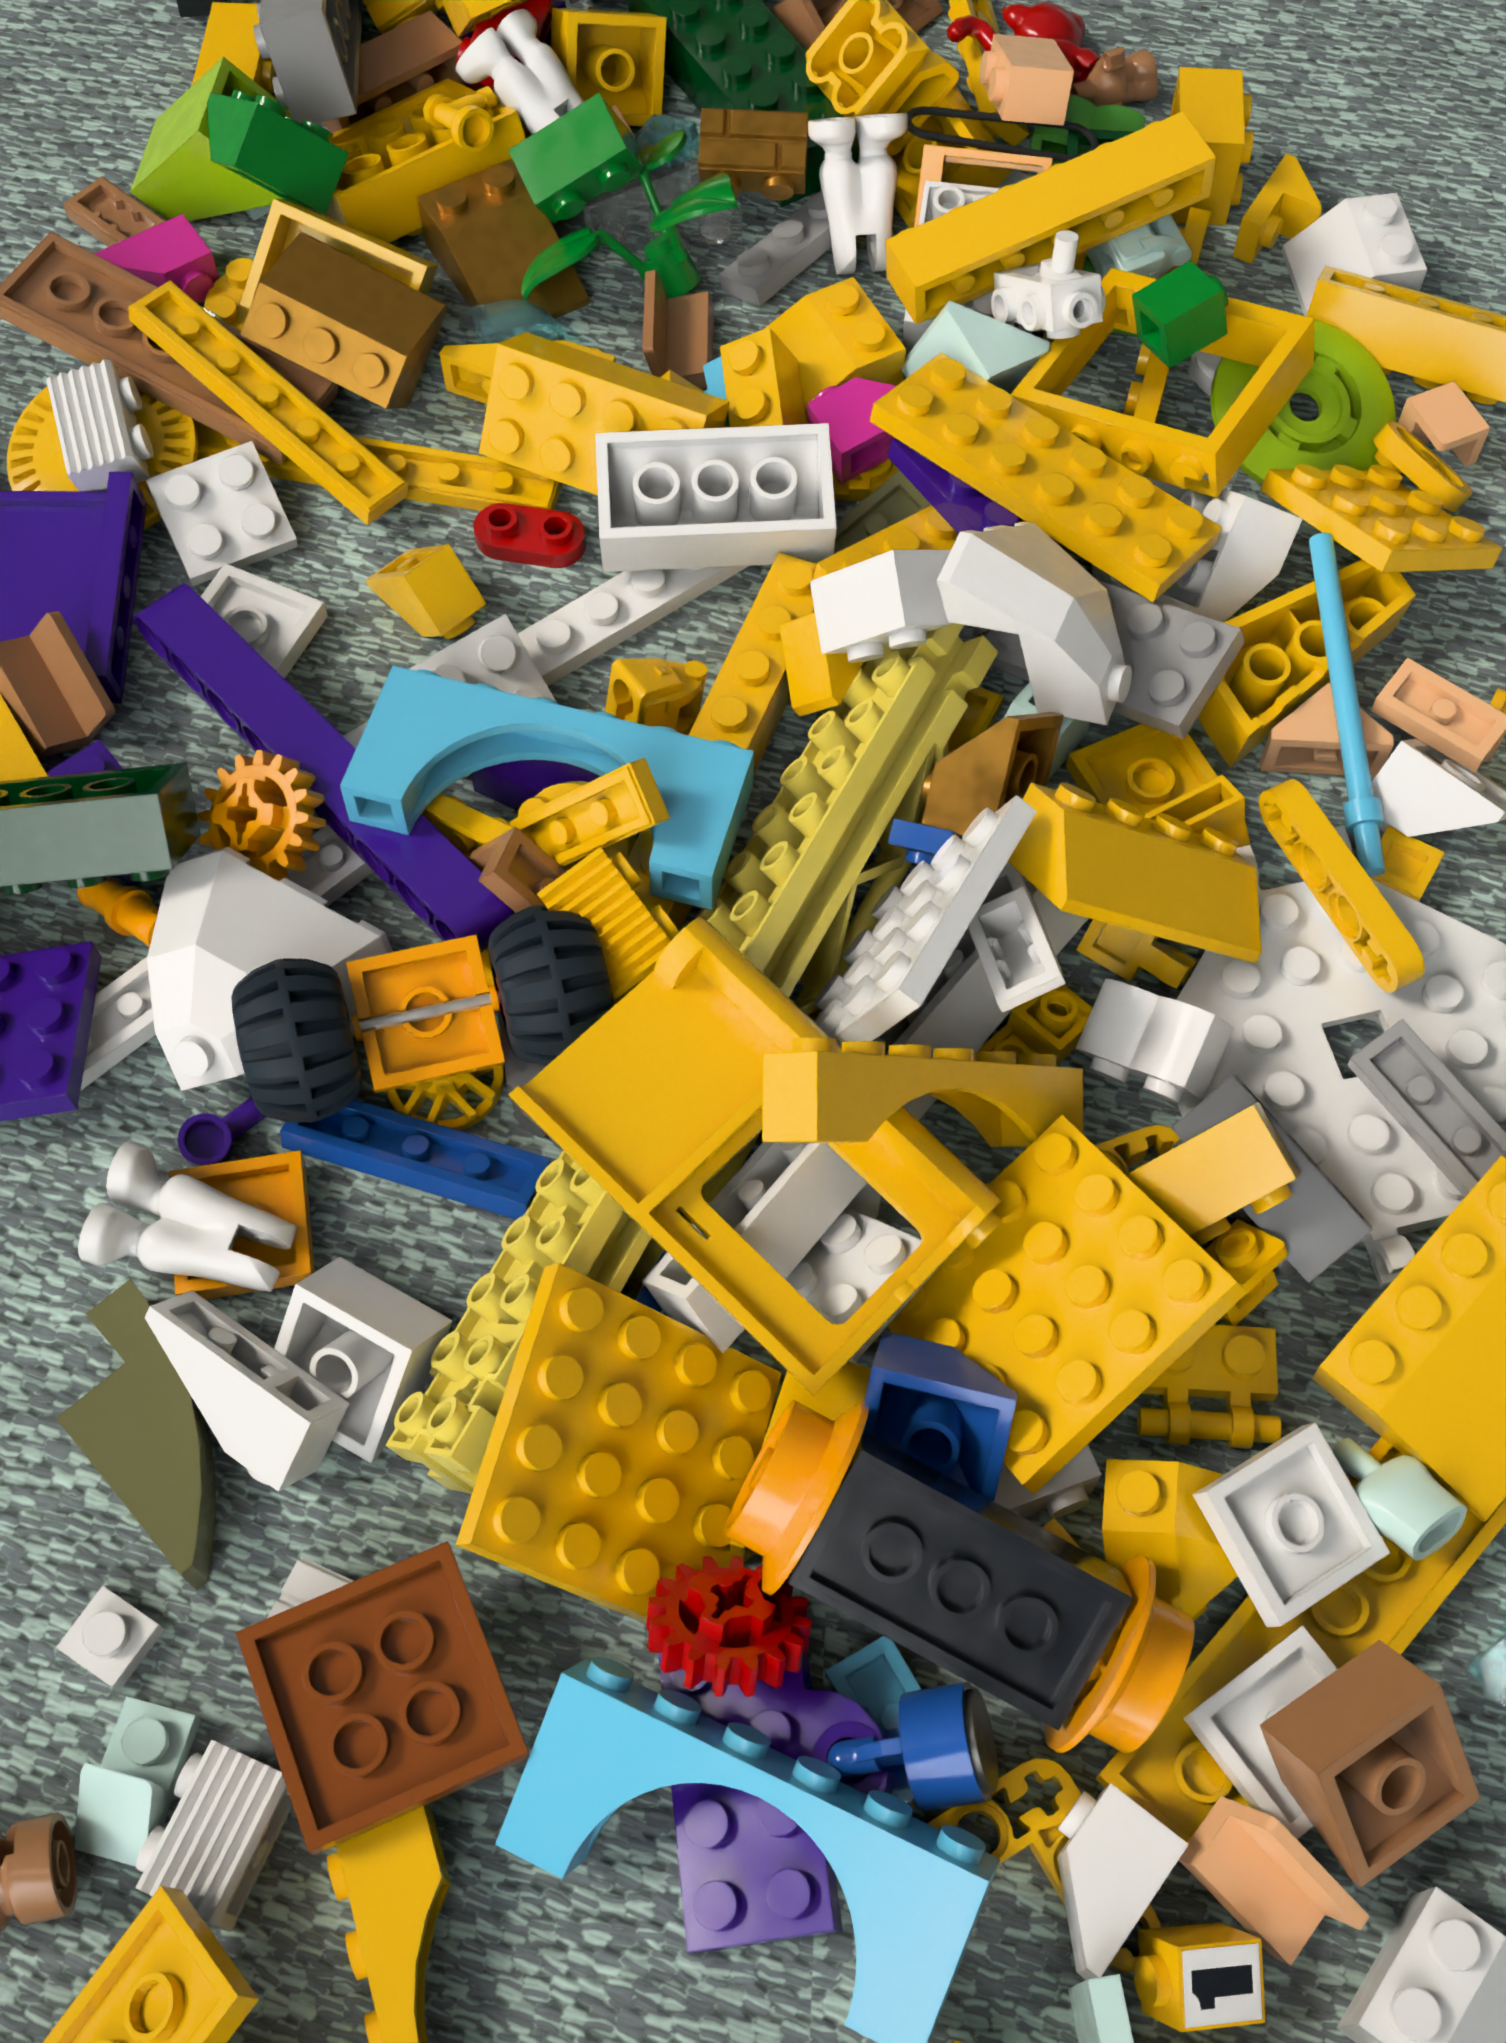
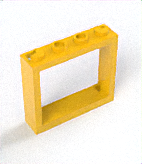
M1111 268L1101 280V286L1106 298L1105 310L1102 314L1103 322L1093 323L1081 329V334L1078 336L1054 339L1049 346V351L1037 360L1010 395L1041 415L1052 419L1057 425L1089 445L1097 447L1104 454L1138 475L1218 498L1314 365V318L1228 297V306L1225 307L1227 334L1199 351L1260 368L1209 437L1206 438L1061 396L1114 328L1137 334L1132 294L1157 279ZM1205 473L1208 474V480L1202 478Z

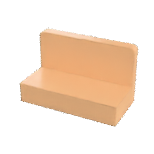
M1408 657L1376 697L1371 712L1475 773L1484 761L1489 763L1506 734L1505 713Z
M1222 1796L1219 1797L1188 1841L1189 1845L1179 1859L1187 1870L1249 1934L1261 1938L1262 1947L1271 1956L1290 1966L1325 1915L1358 1930H1362L1370 1918L1365 1910L1277 1818Z

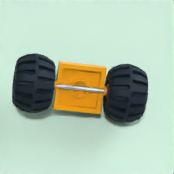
M545 905L531 906L509 916L493 930L488 941L489 960L494 985L491 986L487 984L476 935L348 961L346 965L357 1010L356 1015H351L352 1022L349 1019L338 973L329 965L309 959L283 958L254 969L234 987L231 1001L238 1050L256 1108L261 1114L269 1118L285 1122H315L341 1111L358 1096L362 1088V1074L353 1035H355L357 1042H364L375 1093L505 1065L494 1012L501 1011L512 1052L525 1062L547 1066L614 1006L608 970L595 927L589 919L579 914L567 911H549Z

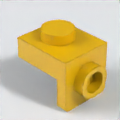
M1239 1219L1231 1224V1229L1218 1236L1205 1249L1247 1293L1219 1319L1229 1326H1236L1279 1285L1273 1269L1288 1256L1284 1241Z

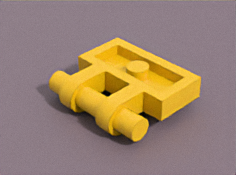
M1213 1325L1141 1393L1163 1395L1164 1409L1139 1407L1137 1414L1138 1435L1164 1437L1166 1444L1188 1445L1190 1439L1227 1441L1228 1448L1251 1449L1253 1442L1273 1444L1280 1440V1417L1254 1414L1251 1407V1400L1273 1402L1278 1395L1275 1328ZM1188 1396L1225 1399L1226 1413L1191 1411Z

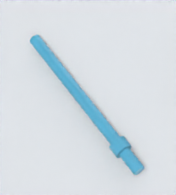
M1319 533L1310 537L1309 547L1348 794V801L1343 805L1346 830L1354 833L1358 862L1369 877H1375L1385 873L1379 829L1385 824L1381 799L1373 795L1333 535L1330 533Z

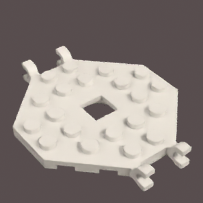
M1344 825L1334 827L1352 852L1351 843ZM1251 846L1238 847L1236 853L1256 867L1262 953L1257 962L1252 963L1205 950L1176 999L1216 1014L1234 1027L1204 1099L1232 1075L1236 1074L1372 1225L1373 1231L1364 1237L1361 1242L1365 1243L1380 1287L1388 1286L1415 1256L1410 1242L1402 1235L1441 1226L1465 1197L1358 1077L1343 1080L1323 1028L1367 1019L1377 1023L1385 1032L1403 1019L1506 1132V944L1371 879L1415 940L1422 953L1425 965V972L1422 978L1393 993L1385 992L1370 977L1304 881L1261 891L1259 887L1258 866ZM1183 1094L1178 1104L1182 1118L1203 1100Z

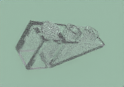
M688 160L651 174L650 180L663 211L671 207L673 201L679 195L699 184L698 160ZM640 179L628 183L618 190L602 193L586 203L584 208L586 227H590L593 232L603 229L621 244H648L651 240L661 235L660 231L653 233L649 227L650 222L655 217ZM742 191L736 196L739 209L713 212L676 224L681 242L683 244L713 245L742 243Z

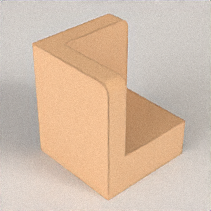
M1455 381L1407 398L1398 421L1400 425L1412 432L1423 443L1431 441L1438 451L1444 452L1452 449L1465 467L1476 463L1491 428Z

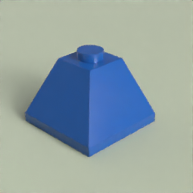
M883 1330L871 1367L864 1404L868 1405L869 1412L863 1431L994 1501L1018 1394L952 1346Z

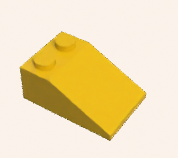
M854 277L805 295L767 326L775 332L798 360L807 424V403L814 400L817 394L827 387L840 386L855 377L896 386L904 379V373L901 369L905 363L906 348Z

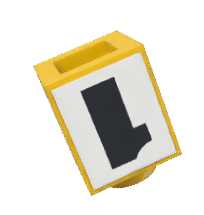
M1221 1922L1138 1930L1139 1957L1134 1965V1984L1141 2001V2012L1180 2032L1266 2023L1261 1938Z

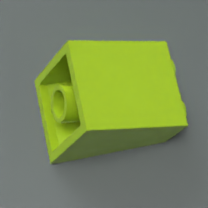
M224 56L155 120L130 193L167 220L183 214L188 221H194L272 205L273 199H283L210 160L207 101L210 93L231 97L233 90H238L254 98L259 94L277 102L276 98ZM288 109L286 117L292 119L291 113Z

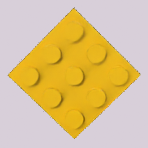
M1297 464L1295 469H1269L1260 489L1261 492L1322 533L1332 534L1334 541L1380 572L1493 569L1503 549L1495 542L1483 536L1486 529L1481 524L1465 517H1453L1441 509L1444 503L1438 497L1424 491L1407 488L1401 484L1403 477L1398 472L1381 465H1371L1369 470H1357L1341 464L1334 465L1332 470H1320L1306 464Z

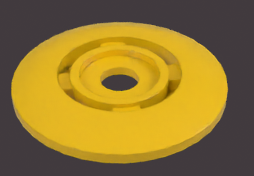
M48 386L36 395L23 410L10 437L7 451V473L12 491H79L67 476ZM138 390L142 401V410L135 411L134 414L137 418V425L142 424L153 448L154 456L145 460L150 478L197 461L199 450L195 420ZM146 481L139 482L138 486L147 502L145 530L159 521L161 516Z

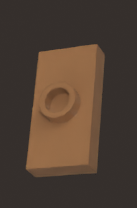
M103 176L63 204L67 217L108 247L165 222L163 218Z

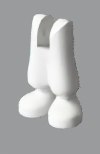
M520 9L508 14L499 24L497 31L491 27L479 35L459 58L455 71L466 83L470 84L481 82L489 76L492 77L496 100L500 105L517 110L521 124L534 134L585 101L573 86L555 51L549 45L541 43L536 38V19L528 10ZM518 57L521 63L515 60L514 58Z
M908 114L860 115L855 116V118L834 117L808 121V135L810 139L825 151V159L820 166L819 178L828 215L836 275L853 274L855 272L857 235H866L867 256L872 272L886 271L885 240L892 237L893 207L897 185V166L891 156L887 154V146L893 140L903 136L907 131ZM855 133H857L860 148L858 164L853 161L851 152Z
M129 1140L124 1142L118 1149L112 1160L107 1176V1194L115 1205L130 1210L153 1213L154 1215L161 1216V1219L152 1224L144 1223L118 1207L106 1203H98L91 1210L83 1225L79 1239L78 1254L82 1261L99 1266L109 1264L127 1255H134L138 1257L140 1263L148 1270L201 1277L245 1288L271 1292L280 1272L265 1262L234 1252L232 1248L237 1236H241L267 1246L288 1250L291 1248L297 1226L276 1215L232 1198L193 1177L179 1174L171 1177L168 1181L163 1180L158 1175L151 1150L143 1144Z

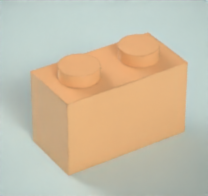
M993 34L991 51H984L982 55L980 84L985 85L989 101L993 102L1002 121L1064 126L1074 70L1055 40Z

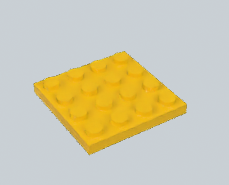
M1063 1115L1052 1123L987 1185L1002 1199L993 1210L1002 1219L999 1225L975 1250L963 1241L887 1326L896 1334L954 1347L1018 1394L1003 1463L1019 1482L1034 1495L1247 1294L1224 1268Z
M561 1263L545 1266L456 1546L646 1623L649 1597L656 1596L657 1581L661 1577L675 1580L677 1565L684 1563L695 1571L702 1570L703 1557L711 1556L719 1567H729L730 1561L734 1556L730 1555L731 1539L723 1535L724 1527L738 1493L762 1448L781 1372L731 1347L723 1353L706 1335Z

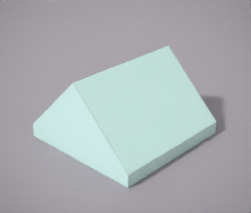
M949 300L906 356L901 370L905 377L908 378L942 352L991 384L1011 394L1037 360L1049 351L1050 342Z

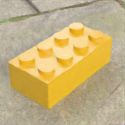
M524 332L497 344L479 454L598 495L595 433L724 428L730 401Z

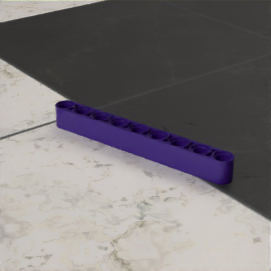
M185 583L180 584L134 616V621L139 631L151 648L255 753L256 750H263L300 762L299 769L313 773L316 778L308 790L323 794L325 799L323 803L314 808V812L320 818L326 820V824L442 941L476 935L480 953L488 948V941L493 930L509 916L515 914V912L478 881L482 872L423 814L417 819L409 835L349 821L340 784L356 749L190 586Z

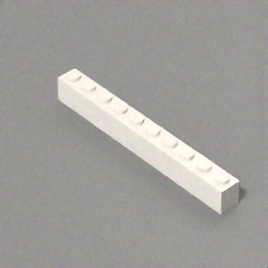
M1026 879L1057 956L1089 918L1061 911ZM968 928L922 1005L873 1040L885 1042V1055H889V1045L905 1044L930 1045L931 1058H933V1049L973 1048L976 1053L1012 1010L1010 1009L1004 1013L1000 1010ZM925 1094L909 1101L903 1107L919 1121L937 1098ZM763 1142L711 1201L709 1206L786 1280L868 1182L827 1143ZM693 1223L691 1224L706 1240L708 1239ZM668 1253L663 1256L642 1280L668 1317L706 1335L723 1353L745 1330Z

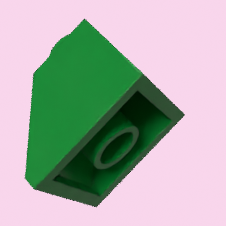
M597 93L508 150L534 205L553 224L559 220L575 217L582 212L586 203L605 191L611 192L620 189L629 182L631 175L643 168L638 144L632 132L600 93Z

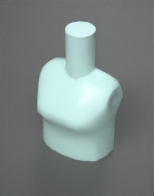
M1350 1438L1343 1439L1334 1448L1333 1453L1340 1466L1359 1481L1354 1490L1379 1534L1392 1540L1415 1561L1422 1560L1436 1552L1461 1528L1466 1517L1467 1507L1442 1487L1419 1459L1402 1455L1381 1464Z

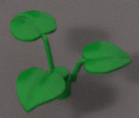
M682 129L667 135L657 144L639 150L643 168L631 175L629 182L639 177L655 217L650 222L649 227L653 233L661 232V235L651 240L643 248L647 256L644 262L605 230L599 229L593 232L590 227H585L555 241L534 258L523 277L521 286L523 297L527 301L534 287L587 256L598 244H605L638 271L642 280H645L646 271L657 270L667 298L684 295L701 281L702 276L681 242L676 224L713 212L739 209L730 176L722 173L697 184L679 195L673 201L671 207L663 211L650 180L652 169L672 160L684 147L687 135Z

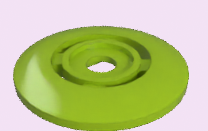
M1314 320V365L1292 395L1304 393L1311 396L1318 405L1319 414L1317 419L1313 421H1303L1297 418L1290 408L1289 398L1239 467L1260 485L1263 484L1269 469H1295L1297 464L1310 465L1320 470H1332L1336 464L1346 465L1357 470H1369L1371 465H1380L1374 457L1378 448L1375 446L1373 438L1389 420L1396 422L1395 403L1390 385L1374 357L1349 334L1335 326ZM1224 357L1221 358L1214 373L1210 394L1211 414L1215 427L1260 367Z

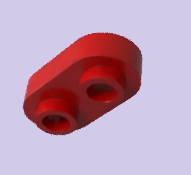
M497 503L481 510L473 524L478 549L485 556L495 560L548 568H564L576 563L583 556L586 548L584 527L581 521L576 516L563 511ZM558 532L560 534L552 535L551 533Z

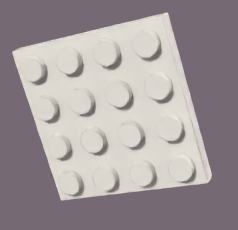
M1014 796L996 812H993L988 807L985 808L969 825L962 839L957 835L951 836L936 853L930 865L924 860L921 861L908 875L900 889L895 885L891 886L876 903L871 915L878 920L871 932L867 929L863 930L852 942L843 956V959L850 964L842 977L836 974L825 985L814 1002V1005L821 1009L814 1022L831 1038H836L837 1044L841 1048L842 1042L873 1041L922 1005L1037 813L1034 808L1019 796Z

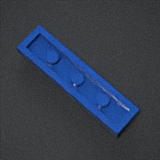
M355 1099L341 1111L320 1121L285 1122L280 1130L282 1148L291 1151L301 1150L302 1154L513 1219H518L525 1214L537 1194L535 1186L539 1176L551 1163V1158Z

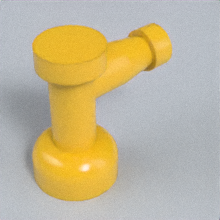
M489 86L454 101L442 94H433L424 104L423 115L426 122L438 129L449 128L453 140L459 147L475 153L485 149L493 137L494 123L487 110L496 107L497 100Z

